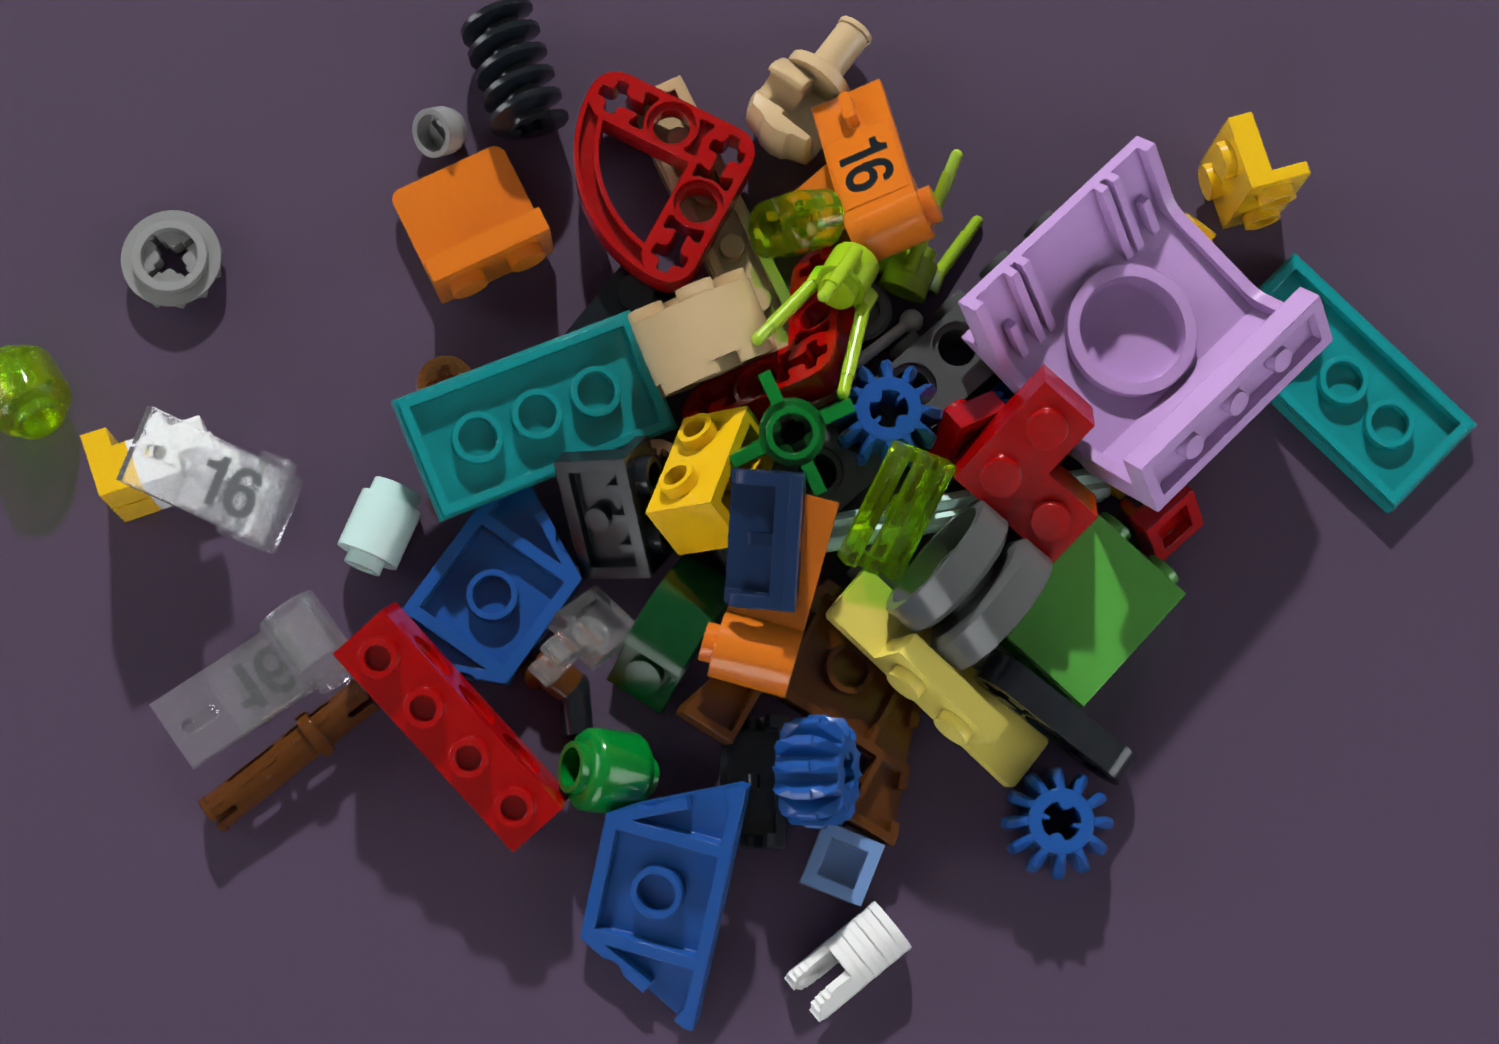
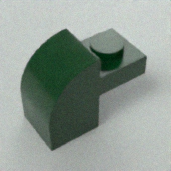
M690 554L683 555L658 585L623 641L625 646L606 680L661 714L670 703L694 658L700 651L708 622L719 624L727 610L728 603H724L726 577Z

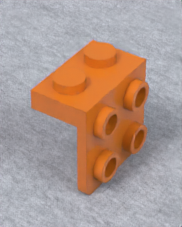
M491 146L399 188L393 194L392 202L442 304L453 299H463L472 296L484 289L489 282L511 272H522L539 264L547 255L554 253L550 228L540 208H533L506 152L501 147Z

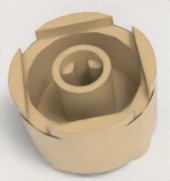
M743 267L711 279V276L692 282L675 291L676 298L662 303L661 300L627 314L632 332L662 399L700 385L699 383L717 376L719 377L778 350L773 334L760 346L752 343L751 338L753 334L764 324L766 317Z

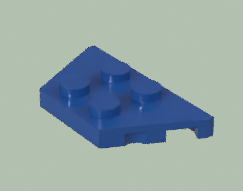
M530 486L477 507L402 609L467 681L509 687L524 663L530 658L583 585V580L534 489Z
M743 781L610 809L606 813L580 938L603 959L615 962L620 967L623 976L642 993L647 988L678 1014L674 1021L683 1029L693 1031L699 1023L752 785Z

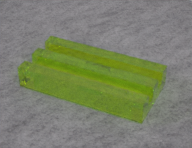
M894 439L837 556L845 565L854 568L859 565L866 572L878 575L880 572L888 579L899 583L957 467L946 458ZM908 462H914L898 495H893L884 513L886 519L870 551H865Z

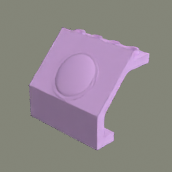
M1139 136L1130 141L958 301L970 328L961 338L1014 394L1045 364L1092 406L1095 426L1070 453L1089 473L1157 512L1333 341L1320 295L1299 287L1285 302H1282L1258 289L1180 209L1173 197L1156 144Z

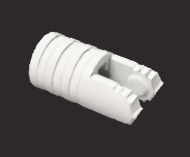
M873 901L792 968L784 979L793 990L800 989L802 991L821 978L837 963H840L845 971L827 985L824 990L820 991L814 997L815 999L810 1002L811 1008L809 1010L820 1022L827 1019L904 953L910 950L912 946L883 909Z

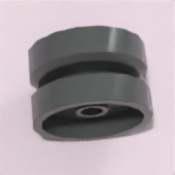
M975 500L961 509L943 525L908 565L895 584L886 603V610L910 631L919 632L933 626L930 647L957 670H964L976 664L1016 627L1046 586L1053 569L1052 560L1028 539H1017L1005 544L1008 533V521L984 500Z

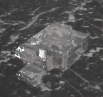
M594 585L556 612L548 625V628L555 635L542 644L540 650L544 654L530 664L528 670L545 687L558 680L579 658L594 671L623 650L625 646L623 641L635 621L599 586Z

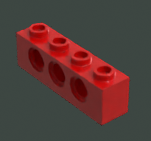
M396 601L378 612L333 653L334 657L512 852L516 851L563 809L568 797L560 788L558 780Z

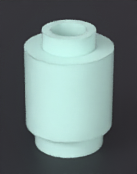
M375 476L370 488H362L337 543L339 547L347 551L344 562L374 576H380L383 568L397 570L420 519L421 513L417 510L422 496L401 483Z

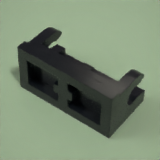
M767 714L765 717L759 718L747 717L733 744H721L720 786L740 781L752 784L737 850L783 851L785 848L786 816H782L778 809L779 796L773 791L775 772L771 767L775 765L776 760L774 745L777 740H780V731L784 723L788 722V714Z

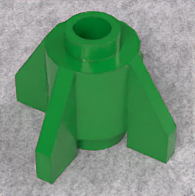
M770 369L759 374L758 377L771 405L762 415L759 424V439L729 455L734 467L736 468L766 453L777 463L786 466L801 465L803 472L807 473V481L815 496L826 492L827 489L813 459L822 450L825 442V425L856 411L851 399L847 398L818 410L809 401L798 397L784 398ZM793 417L796 422L801 421L805 428L801 439L795 442L784 440L779 433L782 421Z

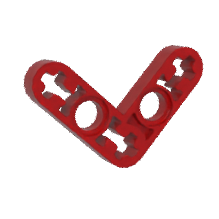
M821 246L815 248L798 261L791 276L790 296L808 279L814 267L824 265L834 247ZM816 291L789 318L788 346L697 387L683 404L681 411L682 420L699 413H711L748 405L760 422L763 413L771 403L766 392L759 395L764 388L758 375L769 369L784 398L798 397L811 403L838 390L841 369L854 319V306L843 310L835 309L825 302L819 301L817 298L818 291ZM829 314L820 324L815 326L822 317Z

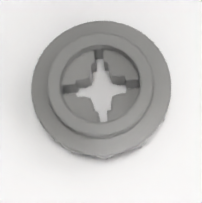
M166 210L149 215L130 231L122 247L121 268L129 287L142 299L157 308L159 306H175L184 309L187 303L197 298H207L208 290L215 279L222 277L220 266L223 250L215 232L203 219L185 211ZM161 243L166 250L170 248L176 254L184 249L188 250L182 259L187 266L185 269L189 274L184 277L181 273L177 274L172 269H167L160 273L159 270L163 268L165 263L160 256L162 253L156 246Z

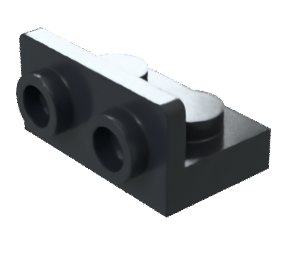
M635 436L623 449L564 452L553 463L582 580L651 578L673 553L674 549L645 513L662 473L659 459L653 456L649 436Z

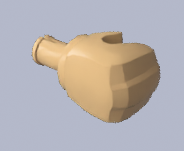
M842 16L837 26L815 54L802 49L794 50L788 59L780 58L769 66L770 75L764 85L754 92L750 98L745 118L746 124L758 138L759 144L769 154L779 159H789L807 165L821 150L822 145L811 108L838 97L843 91H850L843 76L872 40V36L867 28L856 19Z

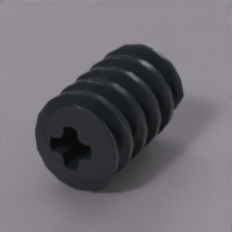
M499 0L486 5L473 13L464 22L460 31L464 45L470 48L467 54L471 67L477 70L475 79L478 89L484 92L482 101L485 111L491 114L489 122L492 132L500 138L509 140L540 137L564 127L569 120L568 111L564 109H549L562 99V93L560 88L555 86L542 87L555 77V72L551 65L537 64L548 53L544 43L539 41L530 42L538 36L540 27L537 21L524 19L533 11V5L528 0Z

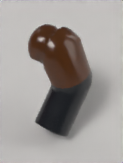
M544 651L538 656L530 657L522 668L523 681L529 689L544 690L559 701L562 737L574 738L586 728H594L590 682L587 676L559 653Z

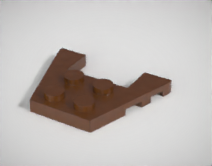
M828 578L817 583L786 697L770 695L805 718H808V715H829L830 718H844L857 736L856 748L862 755L866 756L867 760L860 771L862 773L858 786L860 797L855 802V812L850 820H845L844 822L870 839L884 844L885 847H893L898 838L900 822H896L901 791L907 790L911 769L907 765L912 731L913 728H918L921 708L914 701L897 692L888 682L887 675L826 618L827 610L845 590ZM710 678L679 706L675 714L721 744H733L761 691Z

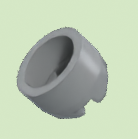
M436 106L422 109L417 113L412 125V134L417 148L425 156L438 158L451 155L461 148L467 138V126L464 117L454 108Z

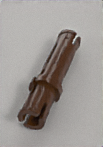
M353 677L347 685L314 711L309 713L307 710H303L294 717L297 723L295 726L209 794L198 799L200 807L211 822L217 819L216 827L225 833L230 829L231 825L322 754L325 758H328L337 751L335 743L370 715L377 713L380 707Z

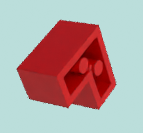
M1043 364L955 458L954 479L977 499L984 500L1008 521V526L1023 539L1031 541L1052 560V564L1098 518L1095 494L1059 464L1095 426L1092 406Z

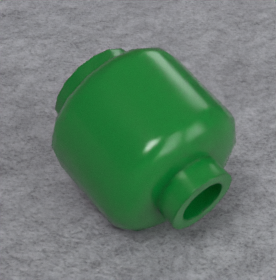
M586 728L573 741L567 743L561 752L557 769L560 788L567 794L568 800L580 811L606 814L610 809L646 801L655 792L660 775L659 765L653 758L651 748L640 734L604 728Z

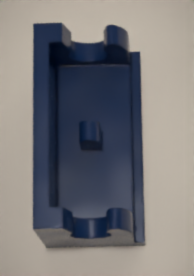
M732 468L724 603H728V606L783 612L796 611L799 599L807 473Z

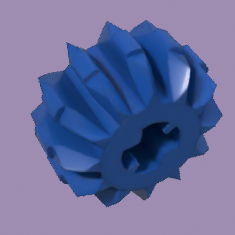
M888 359L881 362L877 379L864 366L856 369L855 382L857 387L852 385L848 397L851 399L856 411L831 423L848 427L837 438V444L841 449L849 448L857 443L861 445L855 459V463L859 466H865L871 454L875 453L880 455L879 466L881 471L891 472L895 453H897L901 460L911 467L919 459L916 446L928 449L934 446L937 436L928 427L940 423L943 416L942 410L935 406L925 405L936 393L933 384H924L916 389L912 387L918 372L914 366L906 368L901 379L893 377V365ZM879 406H891L893 408L891 416H895L898 413L901 415L897 416L894 427L888 428L879 425L881 416L875 419L872 418L876 416Z
M808 715V718H794L792 722L784 723L780 731V740H777L774 745L776 753L775 765L771 767L775 772L773 791L779 796L778 809L782 816L787 817L791 825H805V828L827 829L828 825H842L845 820H850L855 812V802L860 797L858 786L859 778L862 776L859 770L861 752L856 748L857 736L844 718H830L829 715Z
M1053 767L1049 770L1047 787L1042 779L1032 772L1023 778L1025 788L1030 797L1014 790L1006 796L1008 804L1022 812L1021 816L1009 815L1000 819V827L1002 829H1020L1022 836L1011 841L1006 846V849L1010 855L1019 853L1027 847L1032 850L1024 867L1029 873L1037 872L1042 867L1046 857H1048V872L1051 879L1059 880L1064 878L1066 859L1078 874H1082L1090 870L1089 860L1084 850L1098 856L1104 855L1108 850L1105 842L1092 834L1093 831L1109 830L1114 826L1112 818L1107 816L1094 817L1092 811L1093 808L1103 805L1107 801V797L1104 792L1095 793L1087 799L1082 796L1089 779L1085 774L1080 773L1071 780L1068 788H1065V774L1061 767ZM1047 807L1054 814L1064 811L1068 815L1071 824L1063 827V830L1069 833L1066 839L1059 832L1048 835L1044 831L1042 822L1050 819V816L1044 813Z

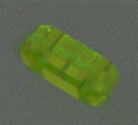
M830 189L796 190L760 202L754 207L749 220V238L754 251L762 258L795 257L833 245L840 238L844 226L842 203L837 194Z

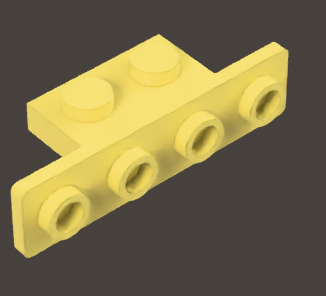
M872 570L860 571L827 610L826 618L887 675L888 682L897 692L914 701L934 720V725L946 738L963 747L1004 787H1015L1046 748L1048 739L982 688L974 679L978 672L976 669L970 666L964 670H957L941 658L930 647L932 627L919 632L910 631L886 610L887 599L892 589Z

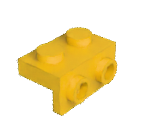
M1252 111L1227 118L1202 158L1201 165L1198 167V180L1202 194L1207 201L1213 200L1223 229L1243 224L1245 230H1256L1275 223L1281 218L1280 213L1288 203L1296 199V193L1311 175L1307 161L1272 170Z

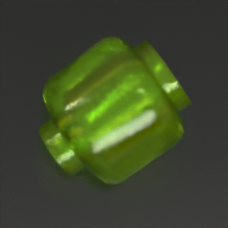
M21 344L1 347L0 432L10 437L25 439L43 438L53 433L65 421L73 398L69 383L52 355L40 346Z

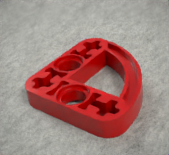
M620 71L607 72L599 76L588 90L581 106L575 129L574 168L582 209L591 229L602 246L618 264L634 277L655 290L665 293L675 292L677 289L690 284L696 277L751 177L755 160L754 143L750 136L742 129L651 84ZM619 93L627 96V108L619 107L614 114L606 111V100L604 98L615 100ZM645 106H651L646 113L643 128H636L637 114L643 116ZM674 117L686 123L689 128V134L679 143H665L658 139L654 133L656 124L665 118ZM604 133L683 171L680 180L645 242L638 238L623 222L606 192L599 163ZM728 147L737 150V162L730 161L721 174L719 186L711 180L716 168V153L723 154ZM691 196H705L714 203L716 213L706 222H692L683 216L680 210L681 204ZM677 231L686 238L680 251V264L683 268L673 265L667 273L660 271L659 258L656 254L667 256L676 242Z

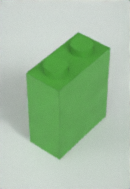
M1107 512L1098 514V518L1052 564L1053 569L1047 584L1033 606L1016 627L999 643L1016 659L1019 658L1024 666L1079 709L1086 705L1186 595L1176 585L1179 578L1175 571L1157 556L1149 555L1146 558L1128 541L1131 538V534L1127 528Z

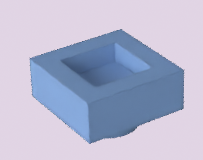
M828 825L827 829H820L799 883L854 906L861 907L885 845L838 825Z

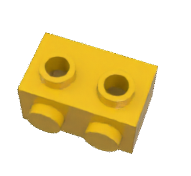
M748 405L711 413H699L686 417L682 421L645 512L678 555L728 548L732 468H735L729 455L759 439L760 422ZM765 453L736 468L771 470L774 460Z

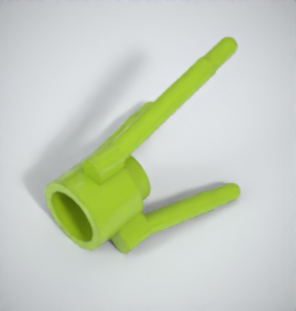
M954 149L951 152L934 191L941 211L963 158V153L959 149ZM975 215L971 218L937 264L934 263L937 253L927 246L929 241L879 261L878 273L882 274L878 282L879 286L898 298L914 303H923L928 293L938 295L945 276L982 226V217Z
M855 242L838 244L832 250L824 265L814 267L808 279L753 334L751 338L752 343L756 346L763 344L816 291H818L817 298L819 301L825 302L835 309L843 310L854 306L856 311L837 390L839 399H847L855 378L869 314L879 297L877 292L871 287L879 272L878 260L874 254L865 246Z

